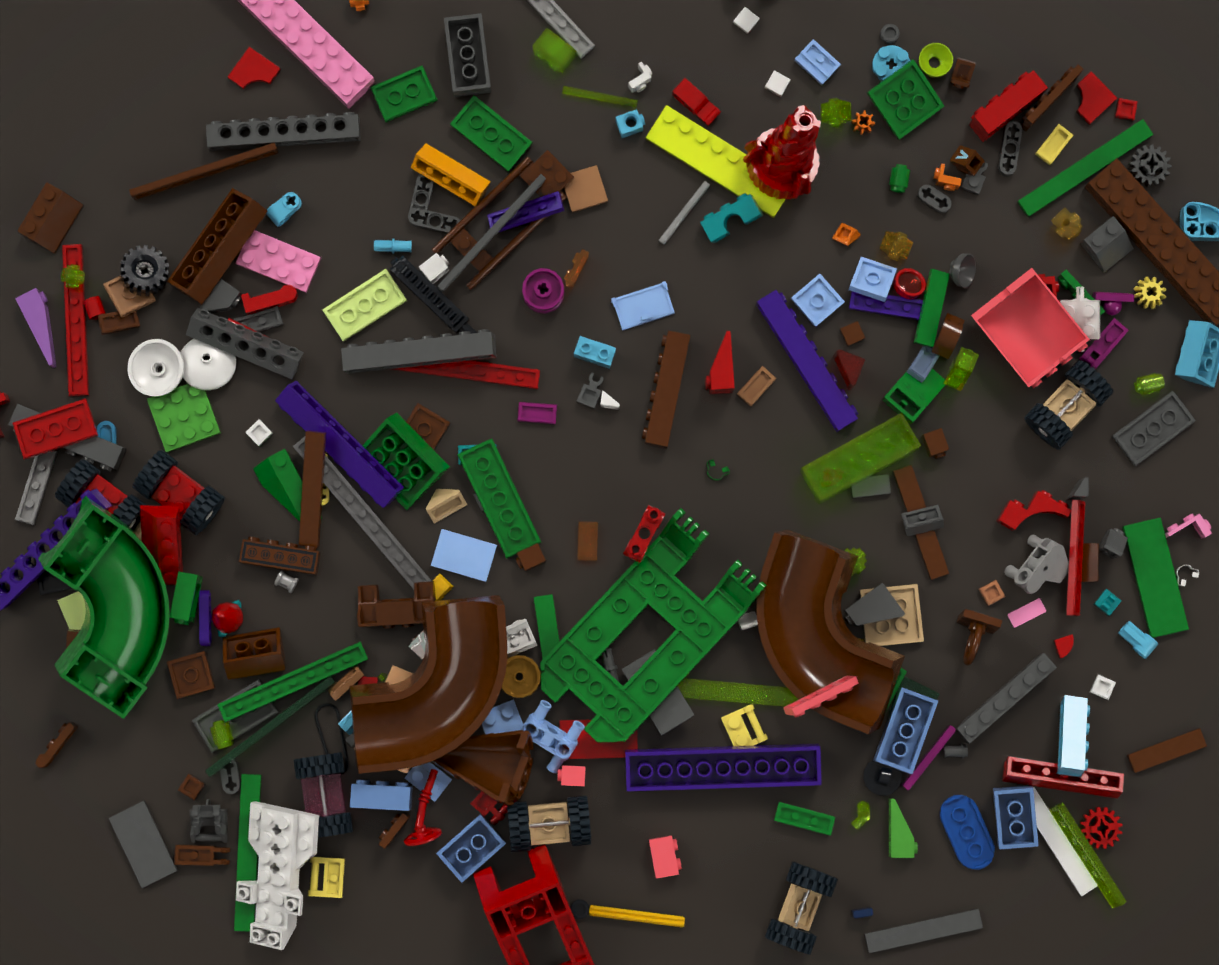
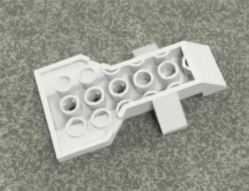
M257 801L250 802L248 841L259 856L258 881H237L236 901L248 904L256 903L255 922L250 924V943L283 950L296 928L297 915H302L303 895L299 890V871L305 865V862L317 854L319 815Z

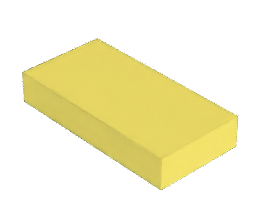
M1058 124L1035 155L1048 165H1051L1073 137V134Z

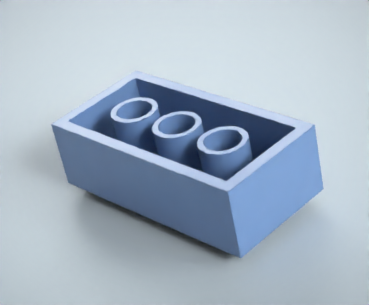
M903 687L899 688L873 761L907 774H913L938 700Z

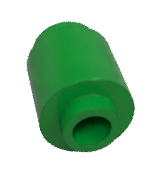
M896 164V167H892L889 181L890 191L905 193L910 176V170L907 169L906 165Z

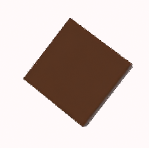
M858 321L840 328L847 347L865 339Z
M188 774L178 791L195 801L205 783Z

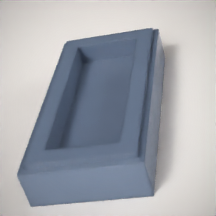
M922 346L907 370L908 374L921 383L926 379L940 356L931 352L932 348Z

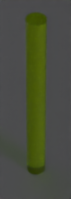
M567 86L563 87L562 92L563 94L636 108L638 100Z

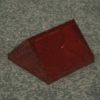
M839 349L835 352L833 358L849 391L856 385L865 359Z

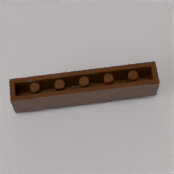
M668 330L667 335H663L661 346L665 348L663 354L659 353L657 363L661 365L660 372H655L653 383H656L657 386L656 391L652 390L650 402H653L652 410L648 409L646 420L649 421L648 428H644L642 439H646V445L666 449L668 447L690 340L689 334Z

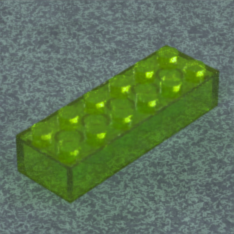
M900 413L803 466L800 473L818 504H821L916 452L921 445L904 415Z

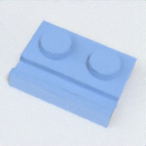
M814 39L794 59L821 86L841 66Z
M431 762L412 767L405 779L420 791L424 789L431 769L438 771L431 790L432 796H430L434 802L452 781L448 775Z

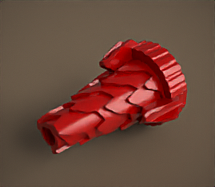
M805 105L797 107L793 114L788 115L784 124L763 132L760 137L749 141L744 147L748 153L743 158V162L746 163L749 177L753 184L762 193H766L767 196L775 197L776 199H797L799 195L804 193L808 195L811 192V184L818 173L820 164L815 141L821 122L817 120L816 116Z

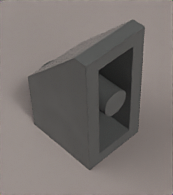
M221 279L199 309L207 310L211 314L230 311L233 307L236 308L240 304L242 294Z
M1117 528L1108 529L1099 544V552L1112 559L1119 558L1123 554L1128 538L1124 536L1123 531Z

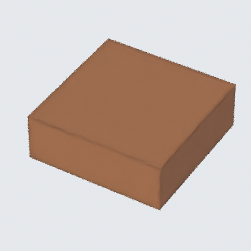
M997 580L979 589L987 606L1005 597Z

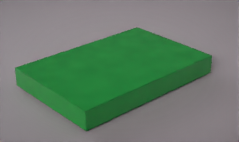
M423 65L370 87L385 123L438 101Z

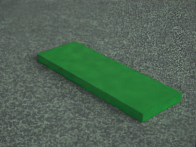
M491 438L457 454L506 558L530 546L541 543L493 439Z
M1161 517L1122 526L1124 535L1128 538L1126 543L1150 636L1154 638L1189 630Z

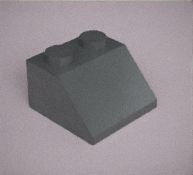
M1114 216L1080 243L1103 272H1106L1134 249L1125 229Z

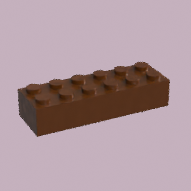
M232 188L167 282L202 305L227 268L230 267L232 261L241 251L257 225L263 220L267 210L254 199Z

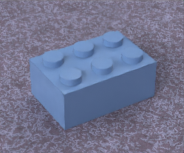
M356 780V783L351 784L350 807L410 811L412 807L413 786H408V782H396L395 785H389V781H376V784H370V780Z
M1032 785L993 788L999 849L1039 846Z
M480 814L436 854L462 883L507 842L486 818Z

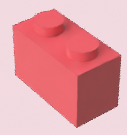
M562 765V769H558L557 781H561V785L585 786L586 766Z
M672 835L649 839L656 879L679 875L678 870H681L682 867L680 858H676L675 851L678 850L677 840L672 839Z

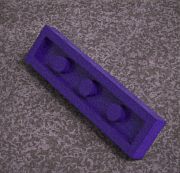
M557 191L527 201L499 232L564 211L561 194ZM509 208L487 215L490 228Z
M851 291L849 309L919 320L923 300H912L887 295L886 301L883 302Z

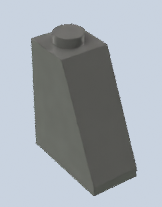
M883 583L844 610L845 620L849 625L853 624L854 626L899 618L905 615Z

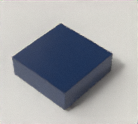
M871 907L853 909L851 913L852 917L856 919L872 916L873 910Z

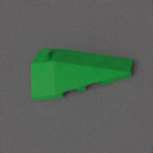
M283 449L266 458L254 467L253 470L261 485L300 522L303 480L288 451Z

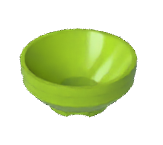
M941 43L928 44L919 55V67L929 77H942L950 71L953 64V55L950 49ZM937 58L940 62L939 67L932 68L929 65V60Z

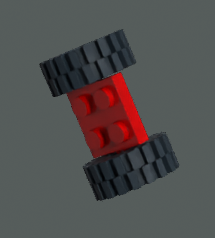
M160 450L144 465L138 477L135 478L132 488L146 499L150 500L153 498L162 506H179L180 524L196 536L216 516L224 503L225 497L211 486L205 488L177 468L178 461L165 451Z
M83 459L76 463L75 467H72L70 472L66 474L65 479L61 481V485L55 492V498L69 507L73 503L77 504L81 500L80 496L89 489L91 491L97 488L112 505L107 511L134 531L141 521L140 505L147 504L133 494L127 496L101 477L100 470L87 460Z

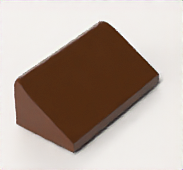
M1083 543L1082 582H1098L1099 544Z

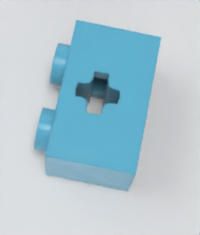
M580 336L574 351V357L610 369L616 348Z

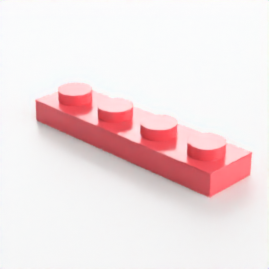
M846 675L783 707L785 714L794 717L802 716L809 708L815 709L821 706V702L833 700L841 692L851 691L853 686L859 684L857 677Z

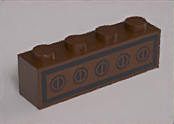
M248 537V540L243 539L240 563L317 575L321 552L316 551L317 547L305 546V549L297 548L298 544L286 543V546L278 545L279 541L267 540V543L259 542L260 538Z

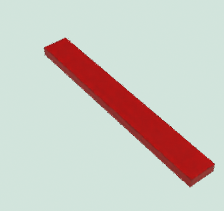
M82 244L62 245L68 392L70 397L89 396L86 314L83 303L85 300Z
M472 360L391 369L538 389L540 370Z

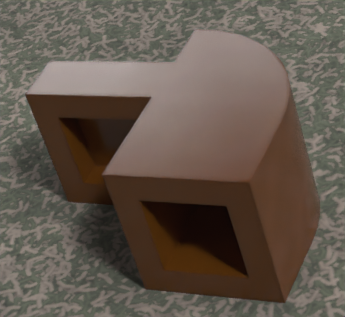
M947 313L931 352L949 359L958 342L965 320Z

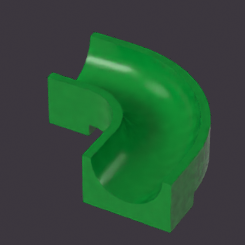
M85 496L81 501L80 511L67 533L50 551L42 553L38 558L45 570L82 594L86 607L85 620L80 631L54 666L60 677L124 719L147 689L146 683L161 659L169 629V600L161 571L154 557L140 538L120 519Z

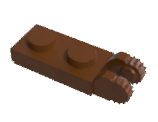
M74 722L62 725L56 740L53 738L46 747L48 749L46 753L40 754L38 759H36L37 767L45 768L51 764L78 729V725Z
M175 845L174 865H230V860L227 859L214 860L215 852L228 853L230 848L204 845Z

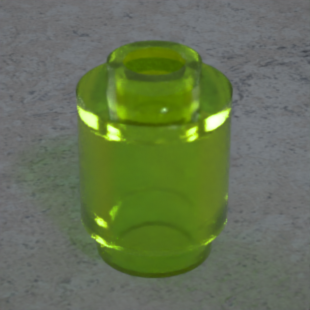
M1152 373L1137 377L1134 386L1136 392L1143 396L1160 391L1165 387V382L1162 374Z
M224 720L213 722V727H210V731L218 750L232 746V740L234 739L229 722L224 723Z

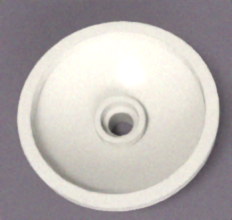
M151 339L141 343L134 349L128 361V376L132 385L139 392L148 396L158 397L172 392L179 385L184 374V361L180 351L170 342L161 339ZM159 366H162L163 369H162V371L159 373V372H158V367H159Z
M190 340L180 352L184 361L183 379L194 388L200 390L218 389L228 383L235 373V355L199 340ZM205 356H209V357H210L209 360H204L203 358H204Z

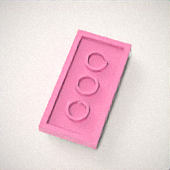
M254 230L243 245L236 264L285 285H292L295 289L307 293L321 257Z

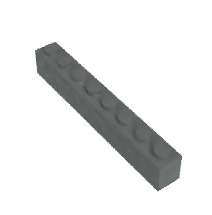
M488 329L478 330V333L474 334L464 331L459 332V335L456 336L447 333L441 334L438 338L422 336L420 340L404 338L402 342L385 340L383 344L367 342L365 346L349 344L347 348H341L343 371L347 374L497 358L495 334L489 332Z

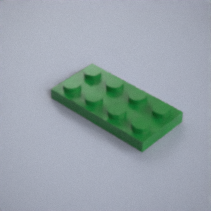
M476 96L469 100L450 123L451 127L507 172L511 171L533 144L531 140Z

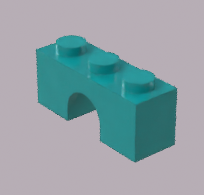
M742 194L736 198L737 201L735 203H727L720 207L721 211L715 214L711 212L703 217L704 220L700 223L712 243H716L730 235L727 229V221L731 216L739 215L746 225L763 216L753 195Z

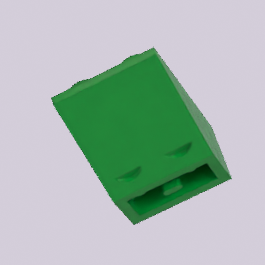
M931 369L922 383L906 371L884 396L882 401L911 425L947 384V381L934 369Z

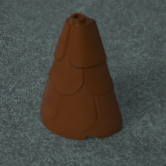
M523 730L471 736L456 749L432 762L456 779L463 780L497 802L513 805L514 800L518 801L522 796L530 777L533 758H530V750H533V740L530 731Z

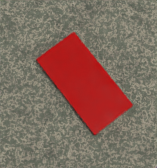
M86 398L12 423L24 460L98 436Z
M559 720L560 729L568 733L574 721H579L586 727L591 720ZM583 729L577 739L578 744L569 759L625 758V750L638 749L637 730L626 742L598 743ZM562 745L563 748L569 750L568 746Z

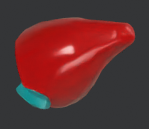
M239 600L232 603H220L213 609L211 619L214 626L218 629L219 637L235 632L242 625L243 613Z

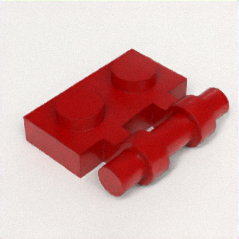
M482 791L470 803L484 817L489 811L494 814L489 820L494 826L499 821H502L505 818L504 815L508 812L507 805L505 804L497 810L494 806L498 802Z

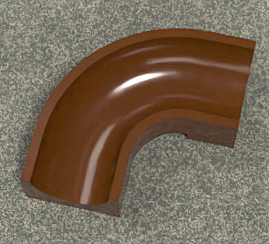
M791 530L774 532L759 583L763 581L767 586L757 597L758 629L767 658L784 685L798 699L846 675L856 676L859 684L853 686L851 691L841 692L837 694V698L830 701L825 700L821 702V706L813 710L836 722L870 734L881 728L905 656L871 642L865 643L859 640L849 631L843 620L841 612L842 595L847 591L858 556Z
M499 595L421 602L425 654L416 672L406 680L389 685V682L350 686L355 760L359 774L399 770L429 763L456 749L480 727L498 698L506 673L507 632L505 605Z

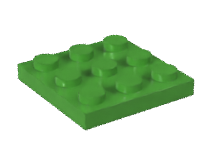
M186 384L175 388L166 395L147 398L166 453L221 433L206 390H200Z

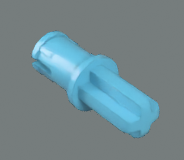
M392 238V240L374 241V251L392 252V254L394 252L411 253L412 240L399 241Z

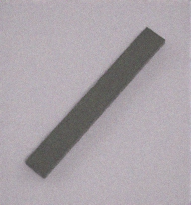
M542 174L535 179L440 282L437 288L441 292L447 289L542 186L546 180Z

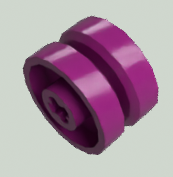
M540 268L533 270L526 276L523 282L522 293L524 301L531 310L537 313L547 314L555 311L560 307L564 299V285L561 277L550 269ZM541 289H546L547 292H545L544 294H541V293H540V290H541Z

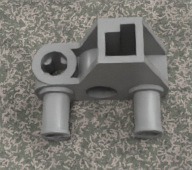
M1031 535L1027 543L1035 549L1021 568L1017 569L1013 565H1009L1005 569V575L1014 579L1017 586L1026 593L1033 594L1039 590L1045 581L1061 583L1069 572V563L1063 545L1049 538L1041 539L1036 535Z

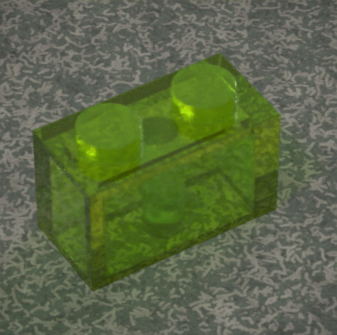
M548 28L544 30L533 44L534 54L541 60L543 58L550 62L549 66L555 71L560 70L562 73L577 56V50Z
M961 347L949 368L944 384L961 391L974 369L979 354Z

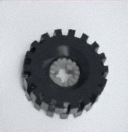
M140 245L136 246L135 250L129 249L128 254L125 253L123 260H121V281H124L126 289L129 287L131 293L136 291L138 296H141V293L149 296L150 292L153 295L157 294V290L161 291L164 288V284L166 285L169 275V263H167L166 256L163 257V252L160 250L156 252V247L152 246L151 249H148V245H144L142 249H140ZM147 268L149 274L145 273L142 275L141 270Z

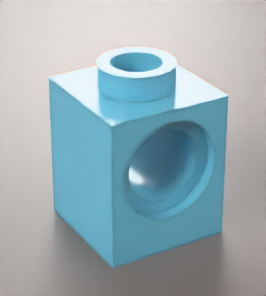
M637 109L615 117L621 138L643 131L645 120L642 114H638ZM628 120H634L636 122V125L634 127H628L626 125V122Z

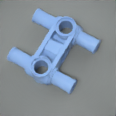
M541 700L535 712L528 716L521 730L530 731L534 743L554 754L547 765V769L552 773H557L562 763L569 759L578 744L577 739L585 726L579 721H574L568 733L564 732L544 719L552 706L549 702ZM529 724L534 725L536 729H532ZM562 745L568 746L569 750L563 748Z

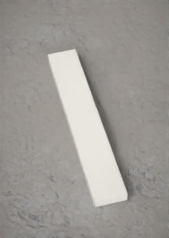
M1033 787L1037 829L1080 896H1083L1098 885L1035 787Z

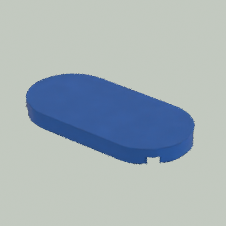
M964 795L950 796L941 805L940 820L953 850L963 866L975 870L985 868L992 861L995 846L976 803L969 797Z

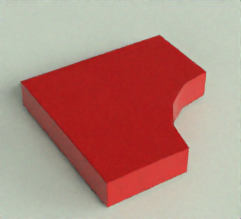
M249 47L228 75V79L242 89L254 82L271 84L281 69Z
M1092 71L1077 84L1081 91L1082 100L1076 112L1090 125L1117 99Z

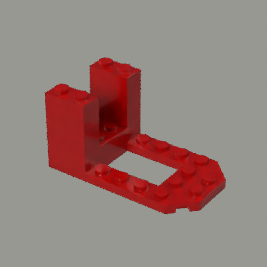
M546 844L527 851L536 877L503 891L491 866L473 873L485 915L508 965H530L517 935L554 920L571 959L560 965H595L570 909L558 872Z

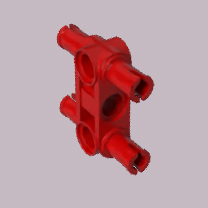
M648 505L623 555L640 563L666 513ZM641 529H647L650 532V536L647 539H642L639 536Z

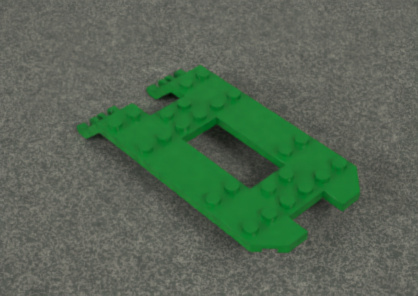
M682 508L672 516L658 538L648 547L641 562L635 561L540 662L541 690L555 703L568 690L573 692L596 714L584 730L598 743L626 742L739 621L767 586L762 581L752 592L748 587L757 579L755 574L743 584V580L751 572L749 569H745L739 578L734 576V573L743 564L739 560L735 561L718 585L703 601L685 586L676 575L691 560L700 545L709 536V533L703 530L696 540L692 538L691 535L700 527V524L696 522L687 532L685 531L694 521L692 517H689L680 527L677 522L686 514ZM649 605L675 631L623 686L596 660Z

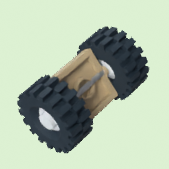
M1078 360L1065 373L1066 381L1044 404L1037 403L1024 417L1029 427L1048 445L1050 444L1051 447L1060 450L1073 436L1072 430L1095 406L1101 407L1114 393L1107 380L1099 372H1096L1093 367L1091 368L1089 364H1085L1084 361Z
M587 796L568 797L567 802L528 805V811L526 801L507 805L511 852L530 851L531 845L570 842V838L572 846L591 845Z
M792 861L786 880L792 883L778 920L771 919L765 938L811 955L817 936L807 931L810 930L822 894L832 897L838 878Z

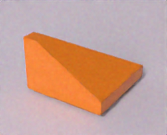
M841 223L832 239L849 246L861 234L857 229Z

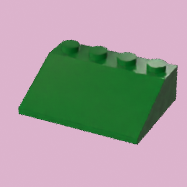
M397 412L386 418L363 445L404 487L395 499L406 510L450 468Z

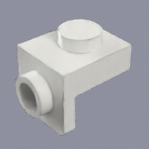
M642 62L638 63L641 75L628 82V88L631 93L644 90L647 87L646 84L651 82L652 71L647 64L644 66Z

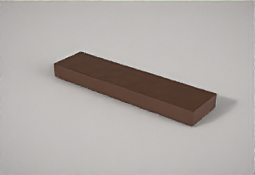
M1198 728L1127 754L1133 772L1137 773L1207 747L1201 729Z

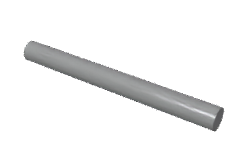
M706 181L702 183L658 240L660 243L665 245L710 187L709 183Z

